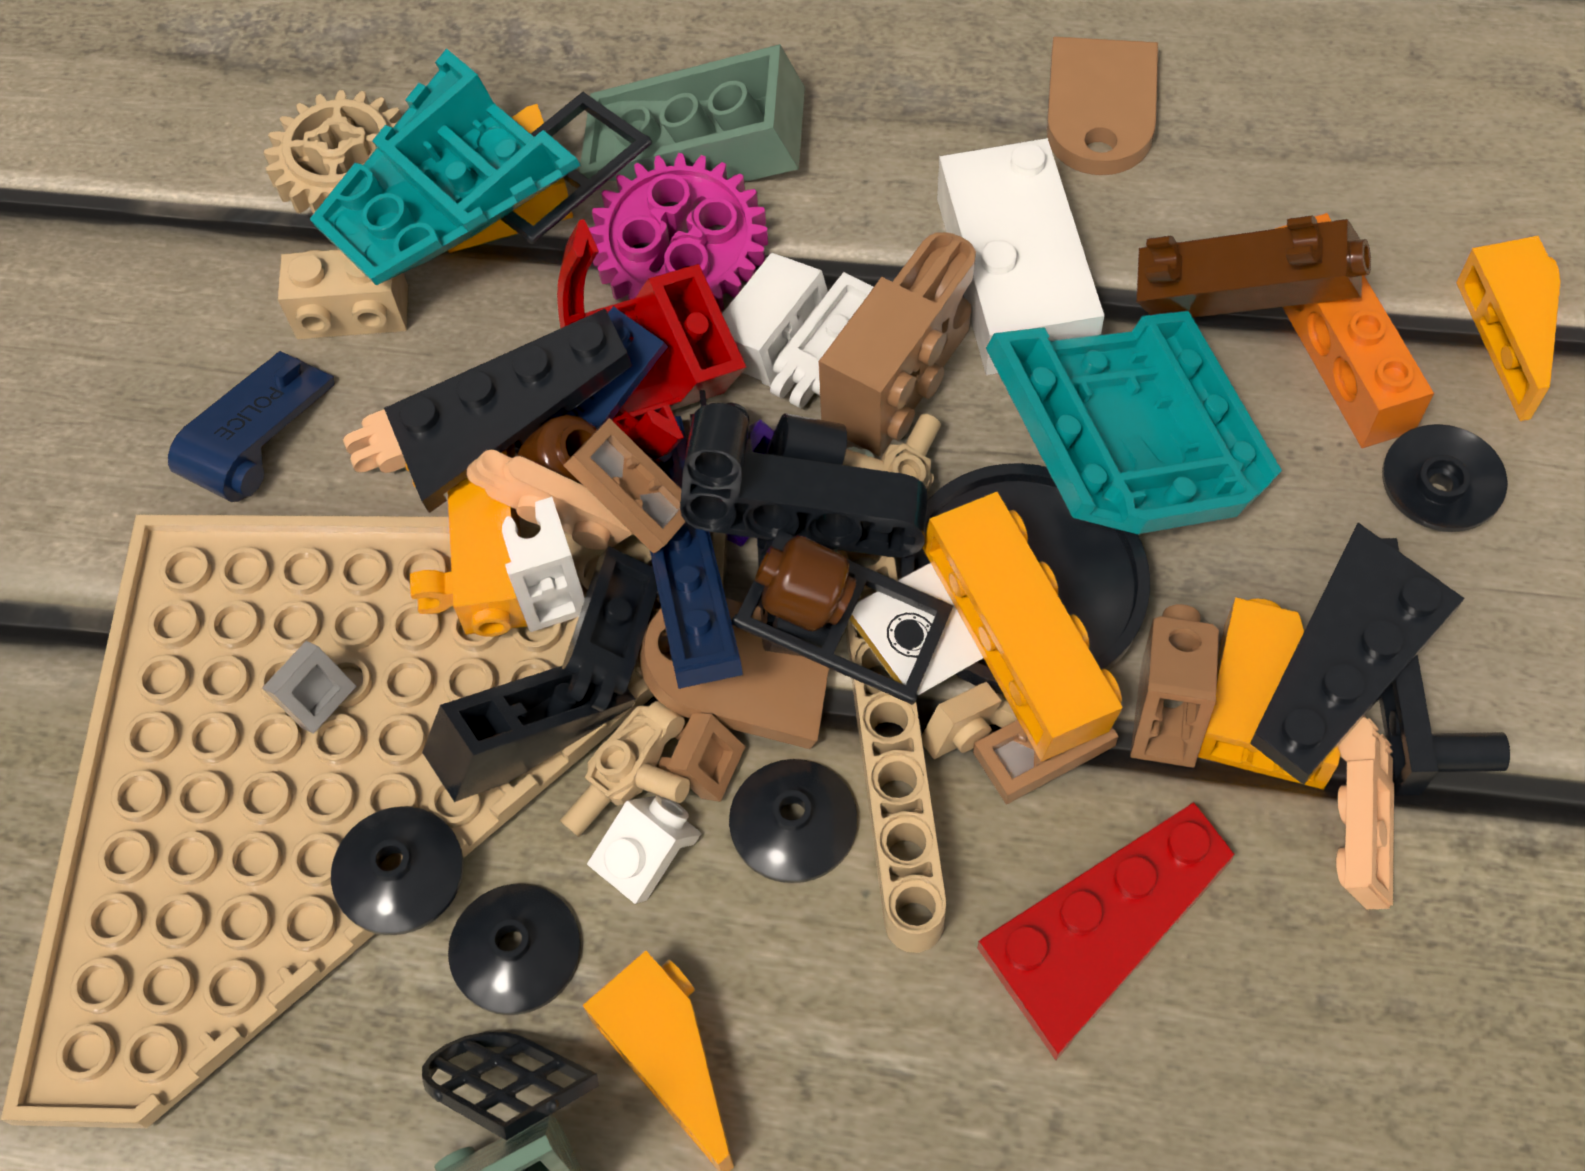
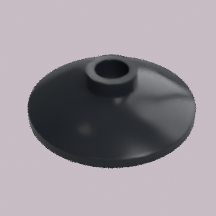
M1432 424L1407 431L1391 445L1382 467V479L1386 493L1396 508L1412 521L1438 531L1460 532L1486 523L1497 513L1507 493L1508 480L1506 469L1496 451L1479 436L1455 426ZM1432 484H1439L1447 491L1437 489Z
M801 759L773 762L751 774L736 792L729 814L731 838L742 860L752 870L765 878L783 883L808 882L820 878L835 869L852 848L858 825L856 804L844 781L827 767ZM788 804H798L805 810L804 814L797 820H787L781 816L780 812Z
M408 806L380 810L358 822L346 834L338 846L331 867V887L334 898L349 920L364 930L381 935H401L414 932L435 921L454 900L463 877L464 859L462 849L452 829L445 821L429 811ZM394 853L402 854V861L396 869L392 871L381 870V864L385 858Z
M510 884L497 887L475 899L458 918L452 930L448 947L450 971L458 988L476 1006L501 1015H519L532 1012L554 1000L571 981L580 958V933L576 920L569 908L559 897L550 891L529 884ZM518 932L522 935L521 943L516 949L512 951H502L499 949V942L505 934Z

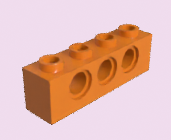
M1327 213L1315 216L1318 223L1332 221ZM1362 276V298L1282 307L1361 448L1400 437L1407 431L1418 427L1434 392L1365 276Z

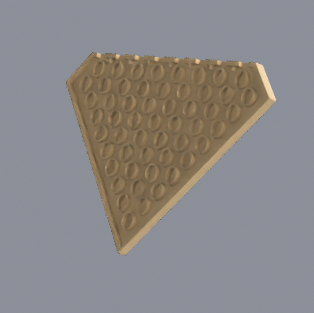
M136 515L1 1120L10 1125L147 1129L375 934L360 928L349 920L338 906L331 887V867L336 850L346 834L358 822L375 812L392 807L408 806L424 809L445 821L460 843L463 858L466 857L623 723L637 706H643L654 696L642 676L639 653L627 687L636 699L631 708L511 782L454 802L422 753L439 706L562 666L579 617L530 632L527 626L512 628L507 633L499 636L486 637L478 634L466 635L453 606L439 613L419 614L418 600L411 598L410 574L421 570H437L444 573L452 572L449 517ZM520 517L521 538L529 539L535 537L539 533L541 526ZM709 531L725 594L728 534ZM564 532L585 598L598 559L605 550L583 547L572 539L571 534ZM634 534L612 547L653 567L650 550ZM658 592L647 627L661 609ZM663 636L658 639L659 650L663 656L672 661L668 637ZM305 641L319 646L357 686L314 734L301 728L262 689ZM394 853L385 858L381 864V870L392 871L396 869L402 861V854Z

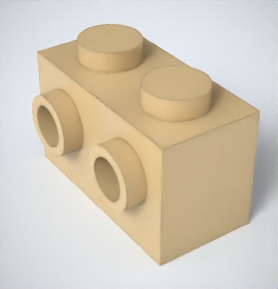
M310 250L303 253L281 254L278 302L296 339L407 331L408 284L404 273L379 285H375L340 250Z

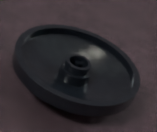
M1010 463L976 469L948 482L927 500L926 531L930 518L998 492L1008 511L1014 510L1021 517L1028 535L1027 543L1037 561L1045 562L1052 570L1058 585V597L1069 616L1074 614L1083 623L1089 637V650L1100 669H1107L1109 671L1125 655L1144 621L1150 596L1149 565L1138 534L1073 518L1047 467L1041 465ZM923 548L914 555L901 557L899 580L930 563ZM984 658L955 674L975 686L987 682L995 693L1003 694Z

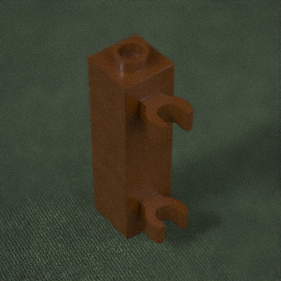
M1313 215L1287 219V227L1185 242H1176L1175 238L1171 235L1149 238L1146 242L1147 247L1139 248L1136 302L1149 315L1189 311L1192 317L1362 298V276L1369 275L1371 271L1370 247L1367 239H1360L1348 219L1318 223Z

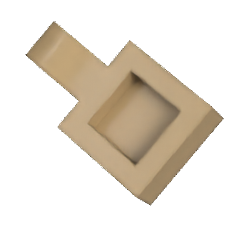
M984 682L937 706L921 736L922 745L933 759L956 748L964 753L973 749L976 741L989 735L991 732L989 725H997L1003 728L1018 719L1006 701L1004 694L995 693L991 686Z

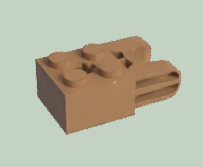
M936 232L923 240L893 282L883 277L880 278L818 361L821 420L844 424L847 430V440L880 457L893 439L900 441L906 435L914 419V409L923 397L930 399L935 394L944 376L943 367L969 331L971 304L962 296L974 277L976 251L968 240L947 232Z

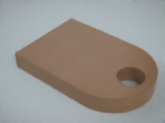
M1053 37L1046 131L1051 150L1061 162L1083 173L1112 175L1133 168L1146 157L1152 145L1156 125L1158 42ZM1093 142H1103L1111 146L1112 150L1100 153L1091 150L1087 145Z
M726 598L732 621L733 616L738 614L743 603ZM756 607L752 618L761 621L760 607ZM662 608L656 613L645 631L639 651V662L646 685L660 703L671 711L690 718L693 713L712 714L721 724L729 729L806 749L813 747L818 740L829 668L802 656L765 651L762 638L732 626L743 675L678 689L673 661L663 656L658 647V639L667 636Z

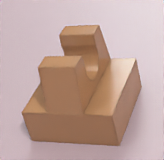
M693 713L688 723L684 724L682 731L674 737L679 742L672 757H661L657 767L689 779L690 789L701 799L721 802L746 746L712 714Z

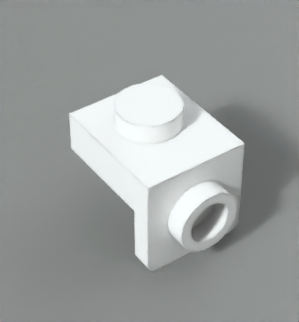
M659 795L656 797L627 800L587 865L634 904L647 901L679 849L694 845L701 832L687 822L689 817L687 811L674 801Z

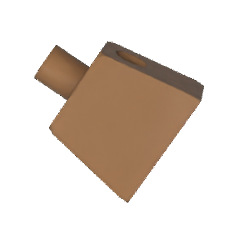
M1183 604L1169 606L1163 611L1162 616L1152 620L1140 669L1131 758L1195 767L1216 702L1219 629L1213 624L1200 622L1201 615L1199 611L1191 606ZM1164 699L1183 702L1175 708L1164 707Z

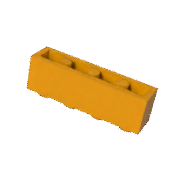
M995 492L930 518L925 535V544L922 548L1042 762L1110 732L1123 708L1121 705L1122 696L1113 675L1107 669L1101 670L1090 652L1089 637L1083 623L1076 615L1072 614L1069 616L1058 597V585L1052 570L1045 562H1038L1027 543L1026 527L1021 517L1014 510L1008 511L998 492Z

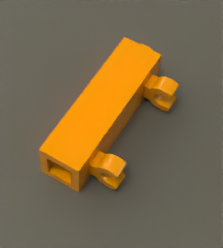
M514 444L501 453L511 458L515 457ZM405 462L406 470L409 471L407 464ZM467 477L447 492L452 572L444 573L437 570H421L411 573V598L418 600L419 614L439 613L453 606L466 635L499 636L507 633L512 628L527 627L505 564L510 563L511 560L502 534L503 522L507 516H510L516 523L517 535L521 537L520 517L516 512L517 509L491 498L484 488L473 484Z

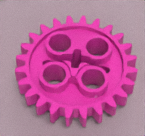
M678 153L674 166L668 167L660 155L655 156V170L648 172L641 164H634L636 178L632 181L618 174L616 182L619 193L609 190L602 191L604 208H593L592 215L595 226L589 228L599 250L593 260V264L598 266L597 269L601 283H611V290L615 300L627 295L630 300L637 296L648 278L679 270L686 266L699 264L720 310L723 311V295L727 293L735 298L742 290L740 280L748 282L756 272L755 265H762L765 261V248L763 246L768 245V230L765 227L764 207H758L757 191L755 189L745 191L744 176L742 174L735 175L727 180L726 164L723 162L712 171L707 170L706 159L703 155H700L693 166H686L683 153ZM667 202L678 203L674 206H661L662 204H665ZM713 225L726 226L720 230L707 229ZM638 243L650 244L649 246L644 248H632L634 245Z

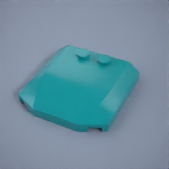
M1189 311L1142 316L1133 331L1054 341H1049L1048 338L1050 336L1045 327L998 332L993 334L986 347L1000 378L1073 518L1134 534L1234 518L1241 514L1267 489L1282 471Z

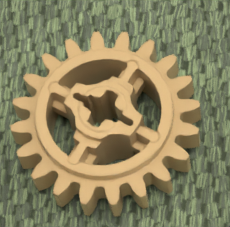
M339 90L335 100L326 101L323 95H316V105L310 108L298 103L296 108L299 115L295 119L282 116L280 121L285 132H270L268 136L273 147L264 150V155L269 164L266 167V171L273 187H276L283 202L291 201L295 211L299 214L309 207L314 214L354 163L364 165L377 148L372 140L384 125L393 128L402 117L397 107L388 110L385 98L379 97L369 104L365 91H360L354 100H349L346 98L345 92Z

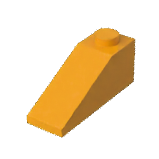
M1539 236L1472 248L1456 282L1519 421L1532 418L1550 388L1561 281L1558 265L1552 257L1548 256Z
M644 951L582 1006L593 1025L718 1171H731L734 1165L697 1018L691 1000L688 998L695 989L671 960H667L660 966L647 951Z

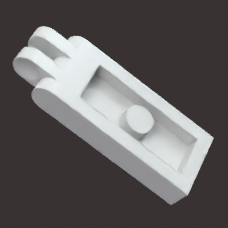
M845 272L842 273L777 357L773 367V371L777 373V376L770 388L772 394L783 398L793 385L797 383L791 393L789 402L800 409L807 404L814 393L820 396L818 361L874 288L873 286Z

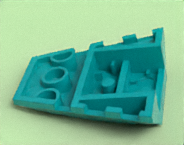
M447 48L436 60L435 63L439 71L427 86L418 83L405 99L409 108L392 128L384 125L372 140L377 148L364 165L354 163L310 218L314 226L375 285H379L426 263L475 236L581 166L573 154L544 130L534 137L493 102L478 74Z

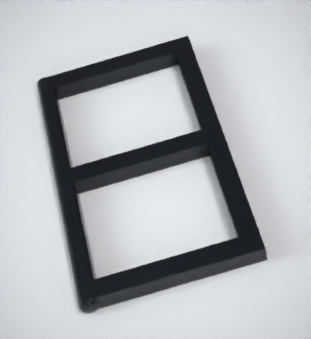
M581 92L533 131L531 135L535 137L544 130L552 137L585 110L631 144L590 179L576 169L563 177L564 180L577 188V190L534 226L514 211L500 219L523 236L530 244H534L652 144L649 136L637 130L585 92Z
M778 530L771 546L782 550L784 545L795 536ZM848 560L850 567L849 576L856 579V586L844 614L836 625H832L823 647L820 648L752 618L765 587L755 582L754 579L738 614H735L732 618V626L911 705L917 701L918 688L953 605ZM865 586L935 616L906 685L834 654Z

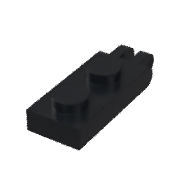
M610 546L606 548L598 559L562 665V670L573 674L567 690V697L578 702L581 701L591 682L596 686L590 701V707L600 712L607 708L613 693L621 696L628 687L658 592L653 567Z

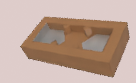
M610 418L563 465L653 554L664 547L685 523L680 512L682 489Z
M1016 720L976 741L973 753L1007 805L1115 747L1118 735L1112 727L1110 732L1041 762L1019 721Z

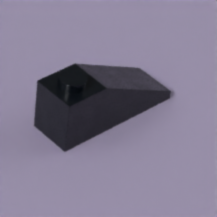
M562 666L441 704L422 753L452 800L457 802L511 782L633 706L636 699L628 688L621 696L613 693L607 708L600 712L590 707V701L596 685L590 682L584 697L579 702L567 697V690L573 674L562 670Z

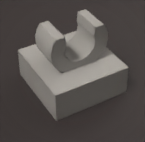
M305 641L262 689L301 728L314 734L357 686L319 646Z

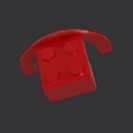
M585 219L578 221L566 244L559 273L557 304L560 328L603 309H606L608 313L614 306L668 346L612 419L649 458H659L669 454L684 438L672 410L700 402L699 390H705L706 399L724 394L747 367L699 264L648 278L634 299L585 313V279L589 267L599 250Z

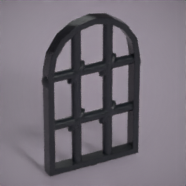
M483 1032L464 1036L439 1048L429 1056L422 1066L424 1090L433 1099L506 1141L599 1086L597 1073L530 1039L509 1032ZM486 1047H506L507 1049L496 1053ZM468 1051L483 1059L482 1063L467 1071L449 1062L453 1057ZM524 1053L545 1065L530 1071L513 1062L512 1058ZM498 1066L518 1078L517 1081L499 1089L482 1080L481 1075ZM437 1069H440L452 1077L451 1080L439 1085L432 1079V1076ZM555 1071H559L577 1081L563 1088L548 1080L547 1076ZM467 1084L485 1094L486 1098L473 1104L452 1091ZM531 1085L551 1094V1096L534 1106L516 1098L518 1092ZM502 1103L520 1114L505 1122L487 1110Z

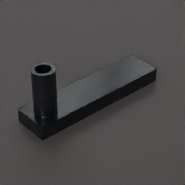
M1381 538L1399 551L1397 538ZM1418 655L1379 699L1384 734L1392 745L1390 748L1393 751L1390 755L1393 758L1395 796L1421 795L1438 772L1506 771L1508 769L1510 746L1504 732H1431Z

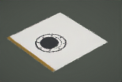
M931 563L898 580V582L953 605L918 688V695L983 659L982 654ZM876 592L857 602L850 622L891 678L906 685L935 616L881 592Z

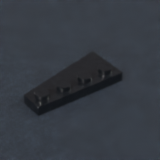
M603 309L385 407L384 410L420 499L427 511L431 513L447 501L444 494L468 477V466L486 450H496L501 453L518 440L523 445L526 439L540 428L542 423L562 408L571 411L629 369L632 364L606 309Z
M1357 523L1250 744L1304 785L1458 610L1465 598L1363 525Z

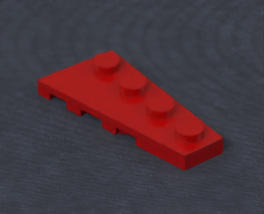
M1193 802L980 939L977 948L1051 1055L1057 1060L1086 1024L1112 998L1123 982L1151 954L1156 945L1175 923L1180 921L1225 870L1235 854Z

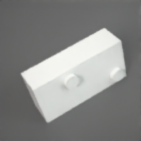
M1048 138L939 156L937 200L946 232L968 240L976 251L974 277L966 289L964 297L971 304V323L986 375L998 373L986 350L994 333L1045 327L1050 336L1048 338L1049 341L1101 335L1104 313Z

